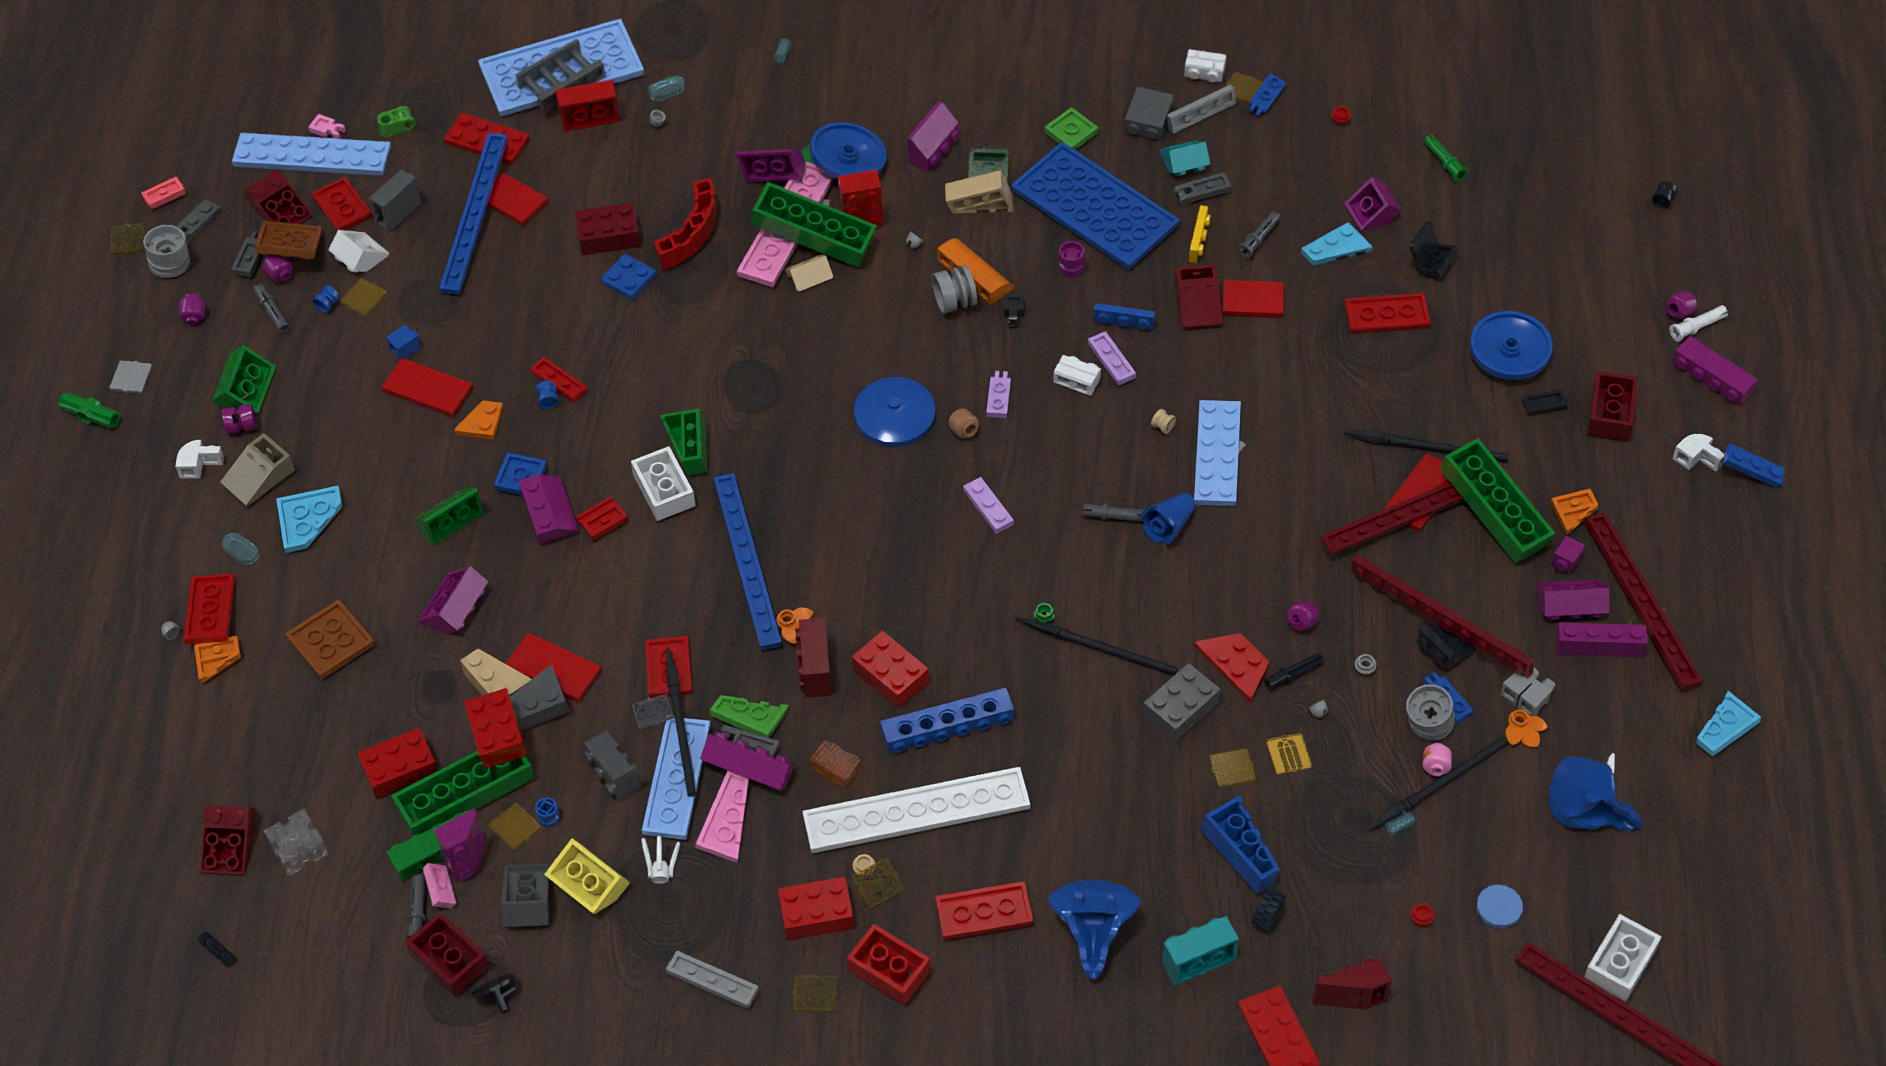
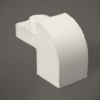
M1692 434L1684 438L1676 446L1672 459L1688 470L1698 461H1701L1717 472L1722 466L1724 454L1719 449L1711 446L1713 438L1710 436Z
M195 440L187 443L180 449L175 467L180 479L201 478L203 465H223L224 456L220 446H203L201 440Z

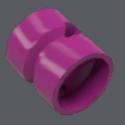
M1068 241L1060 246L1059 272L1064 277L1077 278L1083 274L1085 249L1082 244L1076 241Z
M251 403L240 405L238 409L235 407L222 409L227 435L239 433L240 429L244 431L257 429L254 409ZM239 415L240 423H236L235 416Z

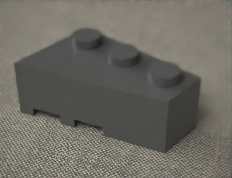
M552 665L510 696L520 731L570 712Z
M607 731L584 742V758L588 764L592 763L594 765V772L599 780L603 779L606 783L604 786L610 797L614 795L616 800L620 802L641 790L636 765H629L627 762L628 756L626 753H621L619 745Z

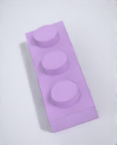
M1106 331L1088 339V345L1118 386L1136 378V372Z
M981 477L963 486L965 494L996 534L1014 525L1013 518Z

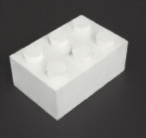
M669 446L631 461L633 476L657 521L695 507L693 490Z
M1619 914L1590 962L1585 978L1626 1002L1657 950L1661 936Z

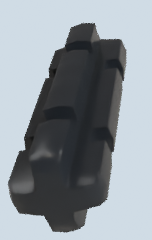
M203 932L198 937L199 943L206 947L218 960H221L225 966L229 967L235 962L234 955L227 951L215 938H212V935L208 932Z

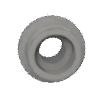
M1369 654L1360 655L1354 664L1356 671L1362 675L1372 674L1376 670L1377 665L1375 659Z

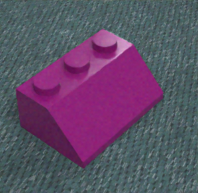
M941 101L935 104L908 137L909 164L926 172H929L933 166L935 167L938 164L941 156L948 152L950 145L956 142L960 135L958 121Z
M801 149L736 152V157L746 182L801 180L806 164Z
M538 474L519 480L520 491L539 545L579 533L560 477Z
M471 566L448 572L417 622L445 634L458 632L464 626V620L467 615L474 610V604L477 599L484 594V588L488 581Z
M1599 579L1535 583L1540 612L1545 617L1547 616V619H1559L1560 616L1568 615L1569 618H1580L1582 614H1590L1591 617H1601L1603 613H1609V587Z
M475 809L434 830L443 862L456 883L470 878L477 871L486 845Z

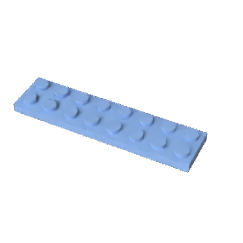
M240 133L232 164L233 167L384 176L391 144L390 142Z

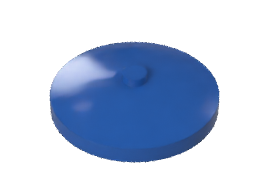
M837 122L824 125L814 133L810 144V155L815 165L821 171L836 179L841 175L877 170L879 175L884 168L887 158L886 148L880 138L870 130L852 123Z
M1501 311L1484 317L1474 327L1470 340V351L1475 362L1487 373L1507 380L1526 379L1540 373L1547 366L1553 349L1551 336L1545 326L1535 318L1515 311Z
M888 377L877 380L860 392L854 404V420L858 430L869 441L881 446L902 447L913 444L927 435L935 421V402L931 393L920 383L908 378Z

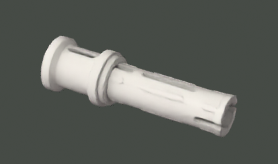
M1720 305L1695 318H1686L1680 324L1671 325L1669 328L1670 334L1675 341L1679 342L1687 335L1696 334L1698 329L1727 317L1728 313H1725L1727 309Z

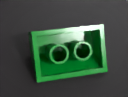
M245 345L240 346L230 353L212 401L223 408L235 407L236 409L240 405L251 403L254 414L257 415L276 365Z
M466 487L415 518L418 531L431 547L484 515L479 491L474 487Z

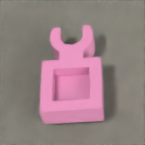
M320 114L316 116L309 126L311 133L325 138L330 134L334 139H340L339 131L346 132L343 124H336L334 119Z

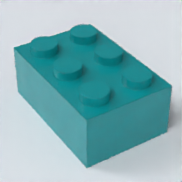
M1226 916L1220 919L1214 918L1204 926L1193 927L1183 935H1175L1168 938L1164 942L1162 964L1172 983L1176 986L1236 960L1239 938Z

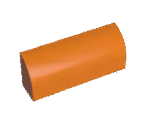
M950 239L937 248L938 261L950 272L955 267L959 270V267L962 265L968 267L976 285V294L990 306L1003 298L1004 294L1014 290L1013 284L959 239Z

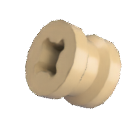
M1159 409L1151 421V426L1159 428L1163 434H1168L1175 425L1176 417L1168 415L1164 409Z

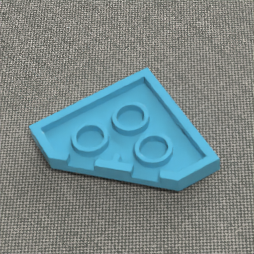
M339 486L276 498L285 553L307 549L343 507Z

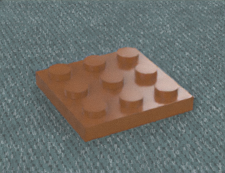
M263 221L255 242L254 252L261 255H280L286 258L294 256L305 260L315 259L322 236V227Z
M339 599L285 633L287 640L321 680L375 645L373 638Z

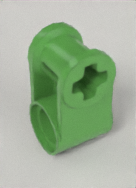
M406 106L382 112L377 117L379 133L383 137H392L396 134L410 131L416 126V121L410 116V110Z

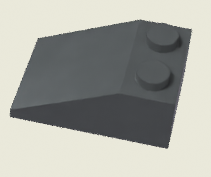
M550 863L504 865L501 896L503 927L549 925L550 879L544 874L549 869Z

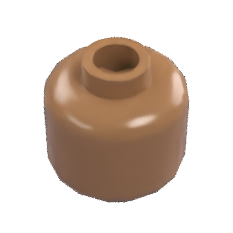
M961 408L952 413L948 426L958 437L966 439L975 435L978 430L979 421L969 410Z

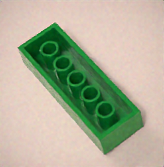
M767 182L753 208L750 223L858 268L874 239L876 225L770 182Z
M1479 438L1445 456L1440 470L1516 564L1550 544L1555 532Z
M477 750L391 795L395 809L413 837L418 833L431 829L437 823H443L457 813L472 809L476 810L533 780L534 775L532 767L525 756L484 769Z

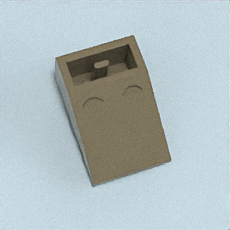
M263 433L245 448L220 481V484L247 507L295 471L291 456Z

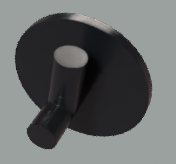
M513 973L497 977L475 989L471 995L475 998L491 992L500 1012L509 1008L505 998L515 993L516 988L512 984L500 990V987L512 981L515 976Z

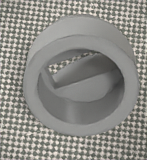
M659 110L652 111L649 117L650 124L654 127H660L665 120V114Z
M912 232L906 238L907 246L910 245L911 249L919 247L923 242Z
M172 621L165 622L161 627L162 635L167 640L175 639L181 631L180 627Z
M1323 699L1308 708L1311 714L1317 718H1322L1328 711Z

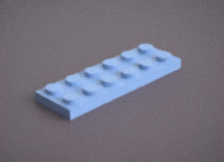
M1200 400L1194 494L1196 505L1236 506L1241 401Z
M667 716L643 822L642 835L687 840L696 795L693 797L687 796L675 717ZM684 718L697 793L703 760H700V756L710 732L711 723L706 720Z

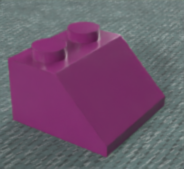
M1373 177L1344 203L1363 232L1389 224L1402 211L1386 184Z

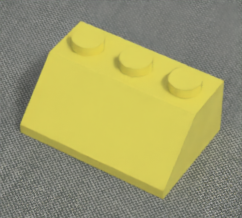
M573 838L544 874L593 914L615 902L630 883Z

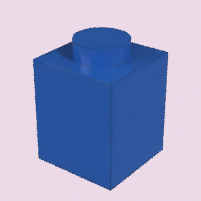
M406 325L386 337L389 350L399 360L407 358L420 349L418 333L414 329H409Z

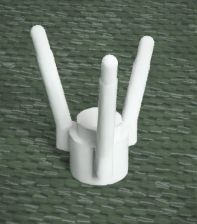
M657 836V861L652 865L646 839L642 838L648 878H651L652 882L658 884L668 882L669 878L673 877V869L679 852L680 842L676 843L670 865L668 866L667 862L662 861L661 836Z

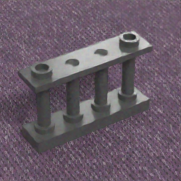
M578 39L567 43L550 55L515 74L519 89L528 85L538 95L539 108L543 113L558 105L556 90L596 83L606 77L604 64L600 60L591 64L581 55ZM574 58L584 69L575 73L566 62ZM559 67L569 78L560 82L550 72ZM542 76L553 85L547 91H544L535 82Z

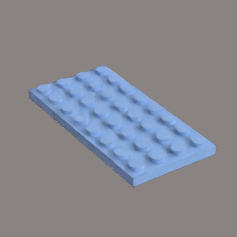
M614 20L478 60L500 117L539 106L538 95L528 85L522 89L518 88L515 74L575 39L579 40L581 55L592 64L600 60L604 64L606 77L598 82L612 80L614 84L645 75L643 66L622 20ZM574 58L566 62L575 73L584 69ZM559 67L550 72L560 82L569 78ZM544 76L535 81L544 91L553 87Z

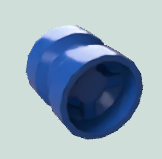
M325 285L321 289V293L314 296L312 303L319 311L327 313L331 309V305L339 301L340 295L333 287Z
M543 381L536 386V393L539 396L538 404L542 409H552L559 404L554 382Z
M546 797L536 803L535 811L539 824L546 828L555 826L560 820L556 801Z

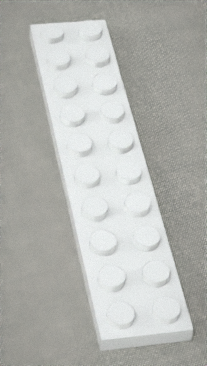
M1016 767L804 810L803 818L811 853H817L1030 809V801L1021 769Z

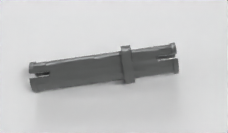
M264 284L256 285L253 291L259 299L260 306L266 310L279 333L288 332L290 325L275 304V298L269 294Z
M1084 503L1083 509H1090L1092 511H1083V517L1143 522V519L1140 520V516H1137L1142 514L1143 509Z
M415 875L411 878L410 911L407 915V922H409L407 939L421 929L425 922L426 878L422 875Z

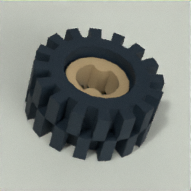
M1268 887L1262 899H1260L1259 905L1256 907L1252 924L1267 932L1271 931L1284 907L1287 898L1286 894Z

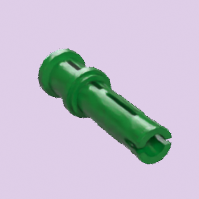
M1433 134L1428 135L1424 139V144L1442 162L1443 169L1452 175V179L1455 182L1464 180L1468 175V169L1462 167L1459 159L1451 156Z

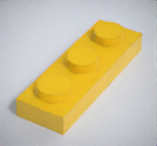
M1200 205L1190 247V263L1197 264L1198 256L1203 254L1204 245L1201 243L1206 241L1207 230H1205V226L1209 227L1211 215H1207V206Z

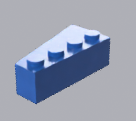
M1237 796L1206 814L1201 831L1258 895L1275 884L1279 868L1268 847L1264 846L1258 829H1255L1251 822L1249 812L1245 811L1241 797Z

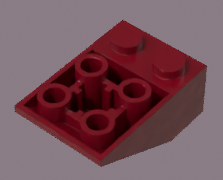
M278 169L245 190V199L265 221L301 224L313 216Z
M1215 264L1175 267L1174 283L1183 329L1223 326Z
M205 805L200 859L201 873L245 875L255 830L256 808Z
M1380 957L1373 960L1366 959L1352 968L1347 966L1333 975L1325 974L1315 981L1312 1003L1314 1005L1369 1009L1387 1002L1392 980Z

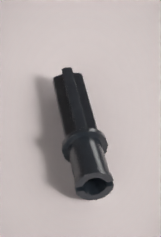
M1316 653L1287 668L1282 667L1279 669V672L1264 678V684L1270 691L1284 683L1289 684L1291 679L1323 664V656L1321 653Z

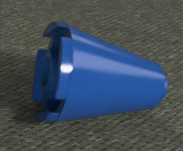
M1181 493L1147 507L1140 516V520L1143 519L1144 522L1142 526L1144 532L1158 544L1164 542V545L1172 542L1196 507L1194 498L1187 493Z

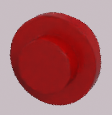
M1338 106L1333 110L1331 117L1334 122L1345 124L1349 122L1351 113L1347 107Z
M1418 904L1411 911V919L1419 926H1427L1432 923L1434 912L1429 905Z

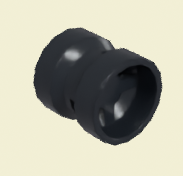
M1662 181L1652 196L1654 205L1659 208H1668L1672 203V199L1677 194V187L1672 182Z

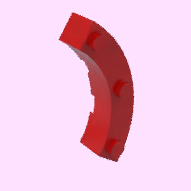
M711 177L692 183L695 205L685 220L684 226L679 231H674L654 241L657 258L663 270L674 267L691 257L704 245L712 233L717 218V203Z

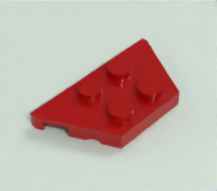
M1241 633L1195 642V648L1250 703L1253 700L1257 687H1259L1263 675L1269 667V661Z

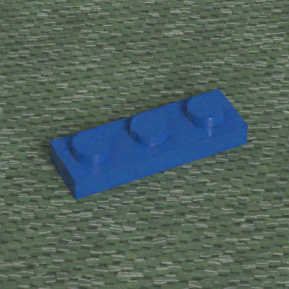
M1095 303L1094 322L1134 327L1143 330H1153L1155 311Z
M1732 444L1725 448L1724 465L1775 488H1779L1782 485L1785 468Z

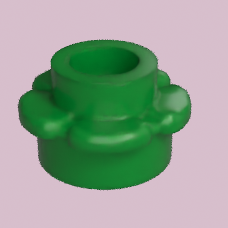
M1041 603L1034 611V618L1046 623L1052 621L1055 616L1053 613L1054 609L1048 603Z

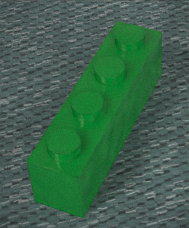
M468 810L457 813L443 823H437L431 829L418 833L404 843L396 844L386 851L389 861L401 882L423 872V867L426 864H438L443 861L434 830L468 812Z

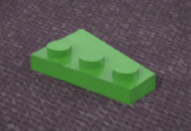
M720 695L710 709V716L747 732L769 738L788 712L789 705L771 706L769 702L761 701L758 704L748 702L747 699Z

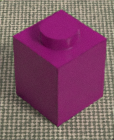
M1565 536L1554 553L1551 565L1560 571L1571 574L1582 558L1585 545Z

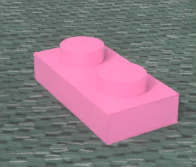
M431 863L426 864L423 867L433 906L452 909L456 905V900L447 867Z

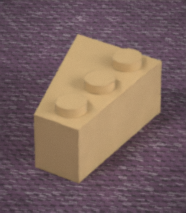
M1001 170L945 184L946 203L952 214L977 213V210H989V213H995L997 209H1007L1008 212H1014L1013 193Z
M480 649L473 651L460 660L464 675L481 695L507 688L509 695L512 696L532 680Z

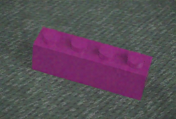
M1691 336L1676 349L1672 361L1678 368L1683 369L1695 379L1700 380L1738 406L1754 392L1758 381L1757 378Z
M1559 622L1555 634L1556 655L1644 657L1648 645L1646 625Z
M718 731L716 734H708L700 760L778 790H786L794 768V764L789 763V758L781 755L773 757L768 755L769 751L760 747H757L756 750L748 747L749 743L739 739L736 742L728 739L729 735Z

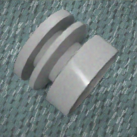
M161 225L148 231L144 236L143 244L150 271L162 278H172L184 273L190 265L184 232L172 225Z
M966 265L960 266L959 270L956 267L952 268L951 277L946 270L932 274L934 295L938 307L943 314L956 311L957 301L962 308H966L968 304L970 306L977 304L976 285Z
M1423 685L1410 693L1406 703V711L1412 732L1418 738L1426 741H1438L1450 734L1455 725L1454 707L1450 694L1444 688L1437 685Z

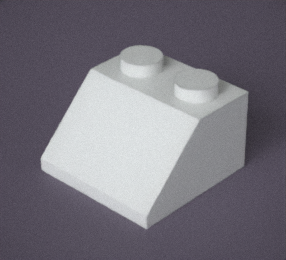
M338 230L329 248V251L335 255V259L345 263L347 269L355 273L358 271H369L389 255L387 250L365 232Z

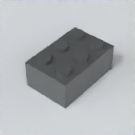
M1188 663L1144 702L1143 717L1175 743L1219 704L1221 689Z

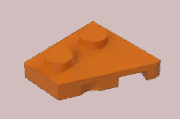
M482 401L455 428V435L494 440L504 408L503 403Z
M1591 489L1554 497L1550 501L1566 535L1571 533L1585 521L1587 516H1590L1598 509V503Z
M237 636L229 637L228 641L194 645L200 683L206 682L241 658Z

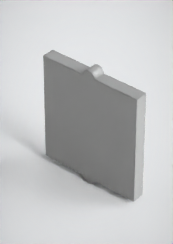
M120 360L111 382L110 390L124 392L125 394H143L153 367L152 364Z

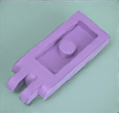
M995 371V377L990 378L987 417L1007 419L1011 378H1007L1008 371H1003V377H999L1000 371Z

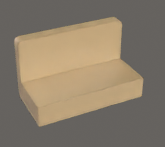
M826 255L816 256L785 269L787 276L792 277L797 291L807 289L833 278Z

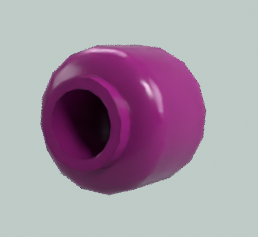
M271 254L265 258L263 271L272 281L280 283L290 278L293 266L285 257Z
M1683 290L1668 298L1666 303L1667 311L1673 318L1683 319L1696 311L1697 301L1692 293Z
M196 294L185 295L179 301V318L188 325L198 324L199 321L205 318V301Z
M1310 601L1298 602L1292 605L1287 612L1288 623L1292 628L1299 631L1313 627L1319 619L1318 609Z

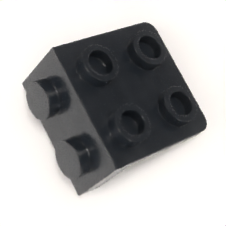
M1430 221L1424 223L1410 243V251L1421 276L1442 277L1459 252L1457 245L1439 243Z
M1427 625L1419 629L1417 644L1446 672L1476 651L1475 646L1462 641L1450 631H1445L1440 625L1433 630Z

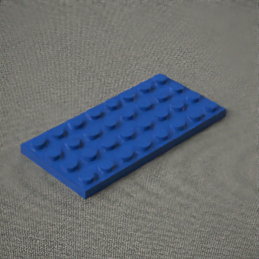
M1063 142L1057 145L1011 185V191L1128 270L1180 225V219Z

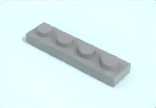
M1228 85L1168 114L1169 131L1174 134L1236 104L1235 88Z
M676 951L666 968L667 974L746 1009H749L759 991L757 985L679 951Z

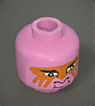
M1434 743L1426 747L1423 752V769L1433 776H1442L1448 773L1452 767L1451 750L1441 743Z

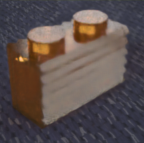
M823 740L809 758L810 769L845 789L850 786L853 779L861 771L859 758L854 753H847L841 750L840 746L834 742L829 743Z

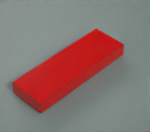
M545 357L541 358L530 368V373L542 382H554L557 392L572 403L577 402L588 392L587 386Z

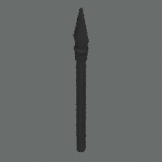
M1377 429L1343 431L1344 434L1374 445L1380 443L1387 445L1389 443V445H1403L1452 453L1462 447L1399 437L1398 435L1382 433ZM1489 451L1496 460L1507 462L1508 454Z
M1015 617V619L1037 630L1053 634L1055 638L1059 636L1060 639L1070 640L1171 675H1176L1177 667L1073 633L1063 627L1061 628L1059 625L1055 627L1046 622Z
M667 647V687L672 699L687 796L693 797L696 795L680 699L678 671L669 647Z
M1501 737L1416 794L1401 800L1400 803L1392 804L1369 827V830L1401 819L1405 812L1410 811L1421 800L1507 745V739Z

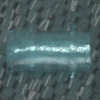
M783 38L777 42V50L773 58L778 63H784L788 51L791 50V42L788 39Z
M1402 812L1401 816L1385 823V827L1388 833L1393 836L1407 827L1412 828L1415 819L1411 812Z

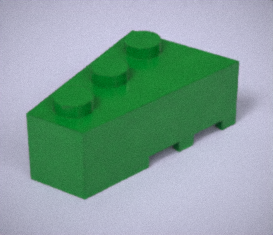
M700 408L660 415L687 476L706 473V422Z

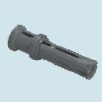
M1271 211L1253 233H1249L1246 236V240L1237 246L1238 254L1245 259L1251 258L1255 249L1261 247L1264 237L1280 221V215L1277 212Z

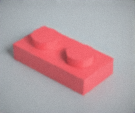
M174 177L141 194L152 210L186 194V191L178 178Z

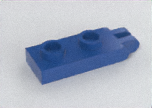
M1270 73L1250 100L1249 104L1251 107L1248 111L1252 113L1256 108L1258 109L1255 113L1257 117L1261 112L1265 114L1285 87L1286 82Z
M1433 672L1430 674V678L1428 676L1423 678L1425 685L1440 686L1450 694L1454 707L1455 725L1473 715L1474 710L1444 676L1439 677Z

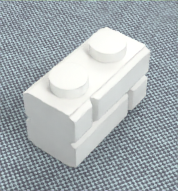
M1189 49L1184 76L1191 79L1222 82L1226 55Z
M1063 355L1054 370L1053 382L1091 396L1100 381L1101 368H1098L1093 363L1087 364L1079 361L1074 356L1068 357Z

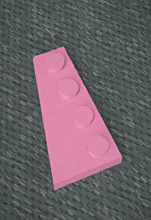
M729 770L727 771L695 848L737 863L749 778Z

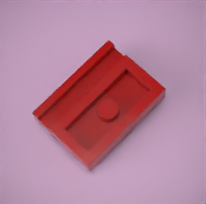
M610 496L577 515L576 519L594 541L627 522L628 516L617 502L615 503L613 497Z

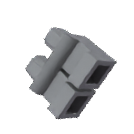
M1534 668L1533 674L1529 678L1517 673L1510 676L1503 683L1500 695L1515 706L1518 704V708L1526 711L1529 716H1536L1541 707L1549 702L1555 683L1549 678L1540 683L1537 680L1539 672Z

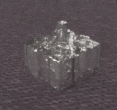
M304 809L289 816L288 823L281 825L279 821L263 830L269 845L275 855L278 856L288 876L303 869L305 861L311 859L312 863L329 854L317 829H314L313 823Z

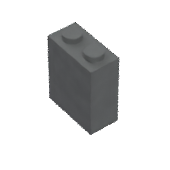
M1137 87L1125 118L1124 132L1161 140L1168 123L1167 115L1173 109L1174 95Z
M400 170L369 198L375 223L388 232H391L421 205L420 192L418 191L417 180L414 175Z

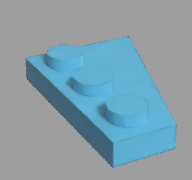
M1346 223L1304 246L1301 249V254L1314 266L1335 261L1336 258L1346 255L1353 257L1359 252L1370 253L1373 247L1349 223Z
M1728 691L1722 704H1719L1712 719L1707 722L1697 737L1696 744L1713 757L1759 724L1761 716Z

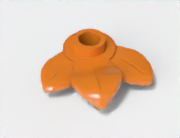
M803 607L797 608L794 611L788 609L781 611L777 616V625L782 629V637L791 644H797L795 628H799V620L810 619L813 616V611Z
M1519 709L1509 715V726L1506 728L1505 736L1512 746L1521 742L1527 747L1537 748L1540 743L1539 732L1546 730L1548 726L1542 718L1529 716L1526 711Z

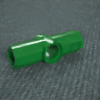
M69 392L63 393L60 397L59 408L76 415L79 420L86 424L94 422L111 429L115 428L119 423V412L102 406L99 401L92 397L84 399Z

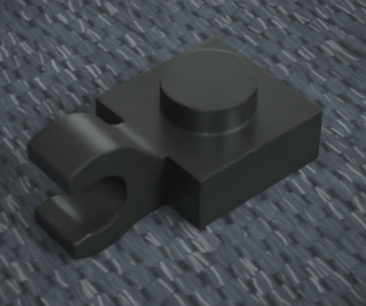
M1004 294L1003 314H1009V328H1017V315H1023L1024 295Z

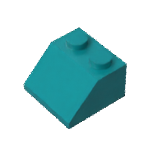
M1191 141L1159 149L1168 173H1175V176L1186 174V170L1193 169V171L1204 170V166L1210 165L1205 141Z

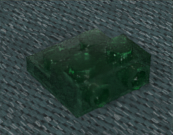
M981 146L974 149L970 148L969 178L1001 170L1007 182L1009 150H1005L1002 147H995L994 149H986Z

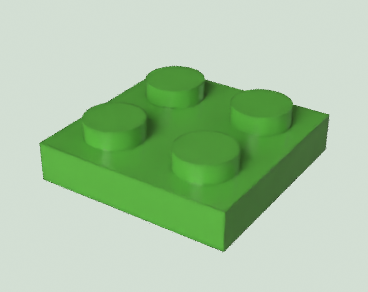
M1071 107L1046 125L1044 132L1059 144L1063 142L1076 150L1096 135L1099 127Z

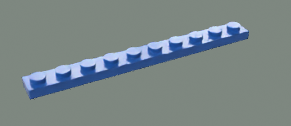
M488 133L440 284L441 293L456 295L461 293L506 148L507 135Z
M734 473L714 477L716 491L760 650L764 651L781 647L780 635Z

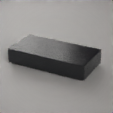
M1562 389L1522 396L1521 400L1528 417L1567 410L1568 408Z

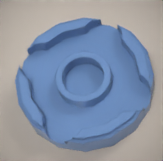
M1493 885L1481 891L1477 899L1476 910L1485 924L1493 928L1505 929L1518 922L1522 915L1523 903L1520 896L1513 889L1504 885Z

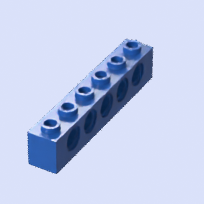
M1002 688L880 721L881 735L888 754L900 753L905 749L922 747L935 741L941 742L954 736H964L969 732L986 730L998 724L1005 725L1014 720V708L1007 689Z

